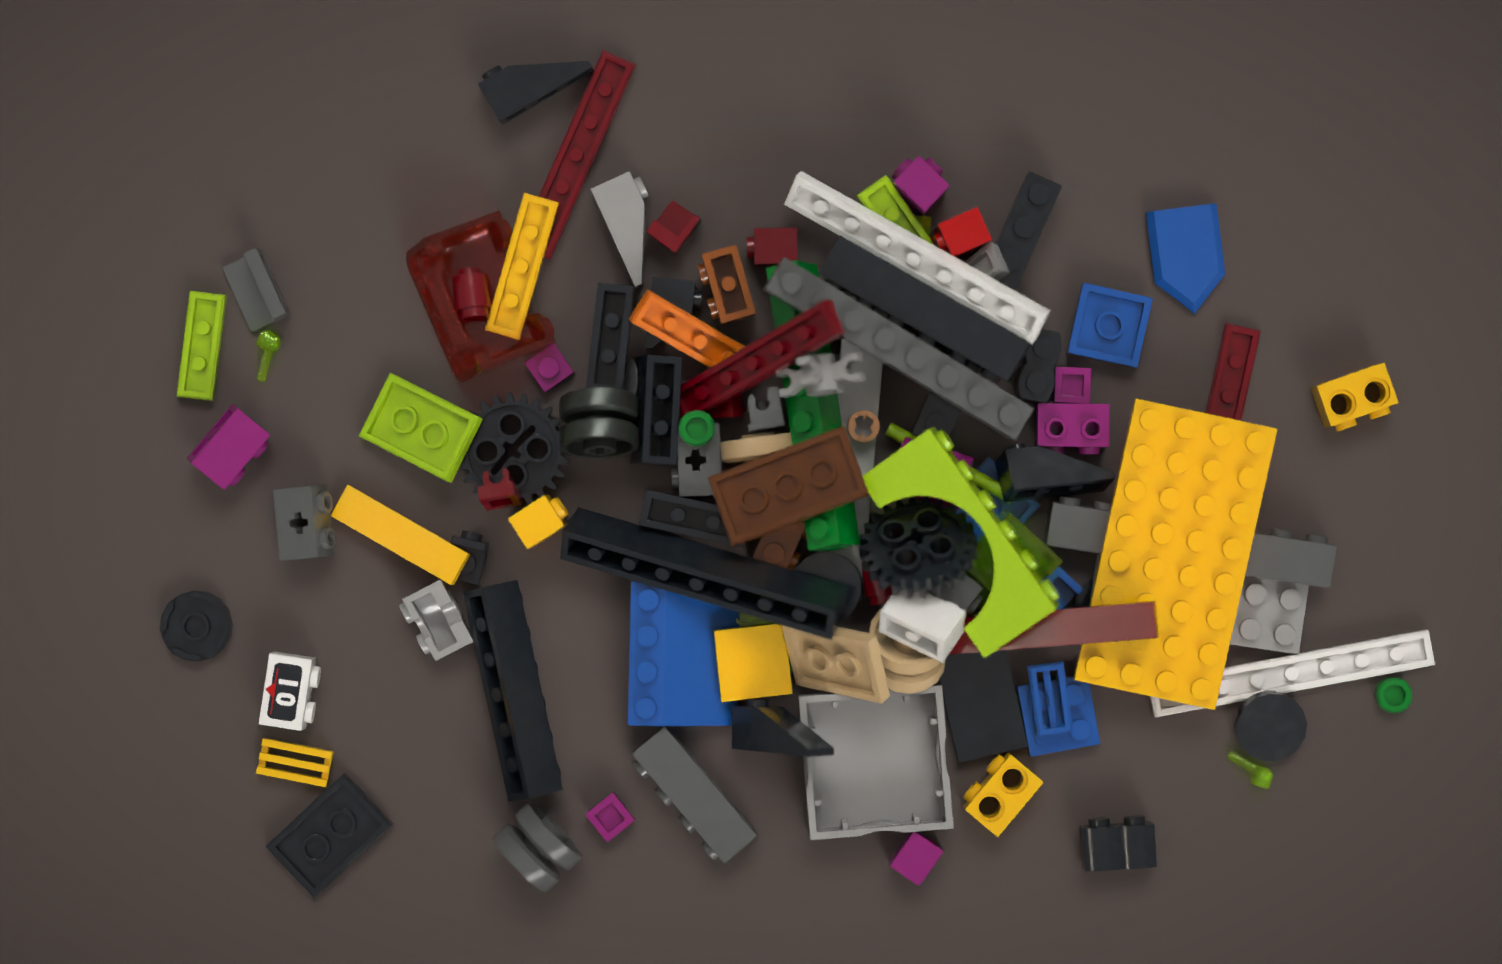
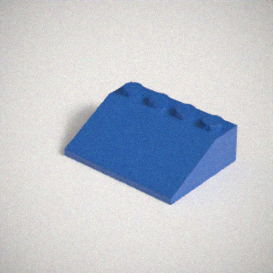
M631 581L628 725H732V706H738V700L720 701L713 630L740 627L736 623L737 619L740 621V612Z

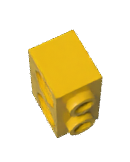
M1385 362L1310 387L1324 428L1335 426L1337 432L1357 425L1355 418L1369 414L1370 420L1391 413L1389 406L1399 403ZM1369 383L1376 384L1380 390L1379 399L1374 403L1368 401L1365 397L1364 391ZM1337 394L1344 397L1347 404L1346 410L1340 415L1336 414L1331 408V400Z
M544 495L509 517L508 520L526 548L529 549L564 528L567 524L564 518L569 516V513L558 497L552 499L550 495Z
M1009 752L1004 757L998 754L986 768L989 775L981 784L977 781L974 782L963 796L966 800L963 808L997 837H999L1044 783ZM1009 769H1016L1021 773V780L1015 787L1003 785V774ZM988 796L995 797L998 800L997 810L990 815L981 813L979 810L981 800Z

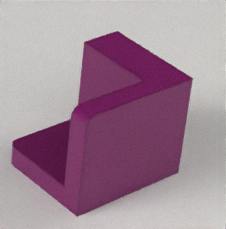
M919 831L908 832L888 863L891 868L914 884L921 885L944 851L941 846Z

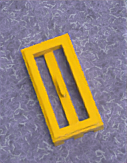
M265 737L262 739V749L259 754L256 774L327 787L334 751ZM271 747L325 758L324 764L269 754V750ZM267 761L319 771L322 772L321 777L266 767Z

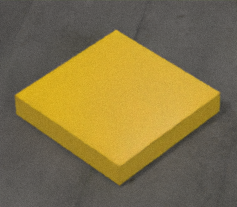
M770 623L713 630L721 702L792 694L789 655L782 625Z

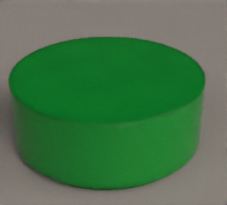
M690 411L682 417L679 423L681 438L692 446L707 444L715 432L713 419L704 411Z
M1387 677L1376 686L1374 697L1377 705L1382 710L1390 713H1400L1411 704L1412 690L1403 679Z

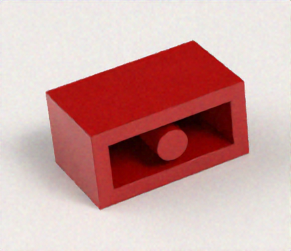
M978 207L937 224L934 229L935 234L931 238L932 243L936 247L956 258L980 249L992 240Z

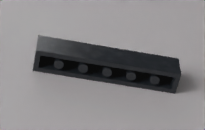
M839 236L819 271V274L826 278V283L841 292L847 290L856 295L857 298L855 300L872 311L877 307L888 313L886 319L905 330L906 326L909 325L920 333L917 338L933 348H936L938 343L951 349L948 355L950 358L966 367L970 361L982 367L979 374L996 384H999L1001 379L1008 383L1010 382L1030 347L1029 342L842 236Z
M518 580L464 591L463 595L508 802L533 799L563 790L561 771L557 764L553 746V735L549 727L545 709L546 702L542 695L538 665L534 658L530 639L531 633L526 621L523 596Z

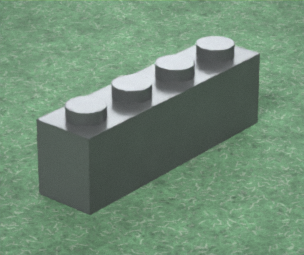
M662 726L632 752L635 758L632 765L644 779L651 776L659 786L655 789L657 795L667 806L673 803L682 813L678 816L680 822L691 834L696 830L705 840L701 846L714 861L719 857L725 864L757 837V831L668 726Z

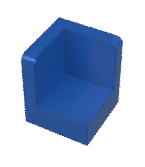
M1053 564L1041 577L1043 581L1049 579L1060 595L1056 599L1060 604L1057 609L1064 608L1076 594L1079 595L1084 590L1058 565Z

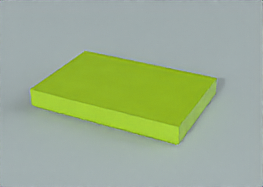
M389 373L359 437L452 483L483 418L393 373Z

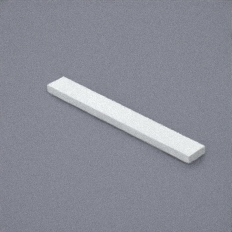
M801 171L796 175L784 205L835 234L846 238L1030 344L1036 341L1050 310Z
M1425 629L1225 667L1216 706L1246 701L1253 694L1265 690L1288 693L1435 665L1429 630ZM1150 696L1153 717L1203 709V707Z

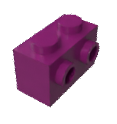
M918 156L913 162L907 157L891 176L894 179L893 185L900 196L918 216H923L950 187L941 177L944 171L929 157L924 161Z
M232 403L186 459L225 490L229 484L234 486L240 481L246 472L243 467L252 457L256 459L265 451L269 444L266 440L270 434Z
M1035 404L1034 446H1041L1061 454H1065V447H1079V454H1100V447H1109L1110 404Z

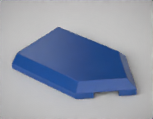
M1217 204L1146 212L1154 284L1195 314L1225 275Z

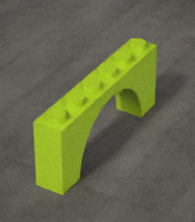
M932 427L864 474L863 477L869 494L879 509L892 501L904 497L931 496L944 499L959 506L980 525L992 550L994 579L986 604L978 616L964 627V630L983 657L986 658L1056 610L1060 605L1056 599L1060 595L1049 579L1045 581L1041 579L1035 570L1039 565L1028 549L1022 551L1014 539L1018 535L1012 525L1006 519L1001 521L993 510L997 506L990 494L985 489L979 491L972 481L976 476L969 464L964 459L958 461L951 449L955 446L943 429L938 432L935 427Z

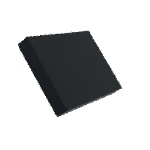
M1006 650L995 651L986 658L980 652L948 655L945 660L944 673L940 677L939 682L943 689V699L958 762L961 763L1028 747Z
M343 773L265 847L315 898L385 833L393 823L346 773Z

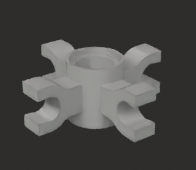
M858 352L847 354L837 362H835L834 354L796 358L797 365L801 366L802 369L795 371L784 368L776 373L777 377L785 378L789 376L791 378V385L788 388L779 389L780 397L783 398L795 396L805 388L807 396L810 397L845 392L844 385H841L839 381L848 380L855 383L866 381L864 373L852 374L850 371V367L854 362L863 361L862 354Z

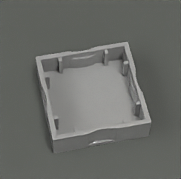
M940 682L925 691L911 694L894 692L889 689L890 697L882 704L830 692L798 694L800 721L834 747V755L803 756L810 840L857 837L877 831L906 833L954 829L950 777L947 772L945 752L946 727L943 689Z

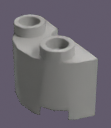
M440 579L402 599L404 603L400 604L399 607L403 616L409 624L414 621L416 622L421 631L420 634L416 635L417 641L425 654L431 652L435 661L474 642L471 632L463 621L465 619L451 591L446 590L443 580Z

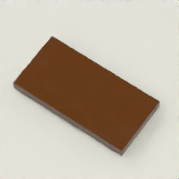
M844 426L708 477L733 547L870 495Z

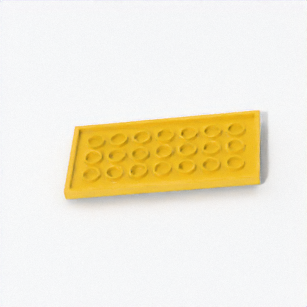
M1134 398L1089 606L1155 601L1159 637L1080 644L1073 676L1074 680L1215 710L1277 428Z

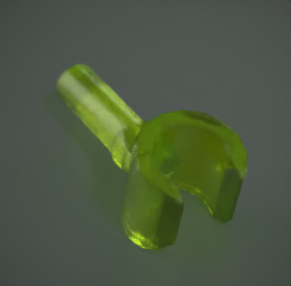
M269 329L262 331L256 341V345L265 350L257 375V380L265 382L272 356L281 345L279 335Z
M1233 751L1229 753L1227 759L1245 770L1253 772L1251 784L1266 789L1270 787L1273 778L1270 769L1249 762Z

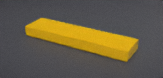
M528 193L523 194L485 327L486 331L517 340L521 339L559 202Z
M347 485L331 513L333 518L453 586L471 555L351 485Z

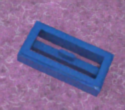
M1063 661L1028 665L1027 671L1037 737L1072 733L1073 726ZM1051 670H1056L1064 721V726L1060 727L1057 725L1050 676ZM1037 672H1042L1050 724V728L1044 729Z

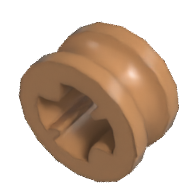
M867 410L855 412L847 423V431L850 437L861 443L873 440L880 429L877 416ZM859 416H863V420L869 417L873 422L869 427L872 433L867 437H864V433L858 436L854 431L857 427L855 419Z

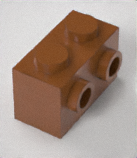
M737 245L703 253L704 263L697 266L702 284H710L713 298L707 299L712 319L720 318L721 325H726L756 316Z
M804 520L761 536L752 558L794 570L801 555L795 549L800 538L807 540Z

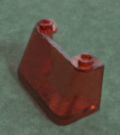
M500 210L427 236L406 253V262L411 277L450 368L460 382H466L556 342L551 321L540 313L531 315L530 310L528 311L520 340L486 331L485 327L488 318L475 322L460 321V314L456 313L452 277L458 275V270L468 267H477L481 273L487 274L492 306L506 257L504 250L508 248L512 236L511 227L507 220L503 219Z

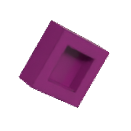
M555 343L525 362V365L545 393L575 373Z
M1054 367L1053 403L1090 404L1092 368Z
M614 791L585 813V816L606 842H609L635 821V817Z

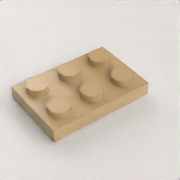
M782 625L796 685L881 704L890 697L875 634L838 627L832 640Z

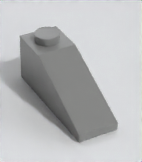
M629 171L591 188V191L634 286L638 289L643 286L646 206L643 198L649 195L640 176L633 179Z

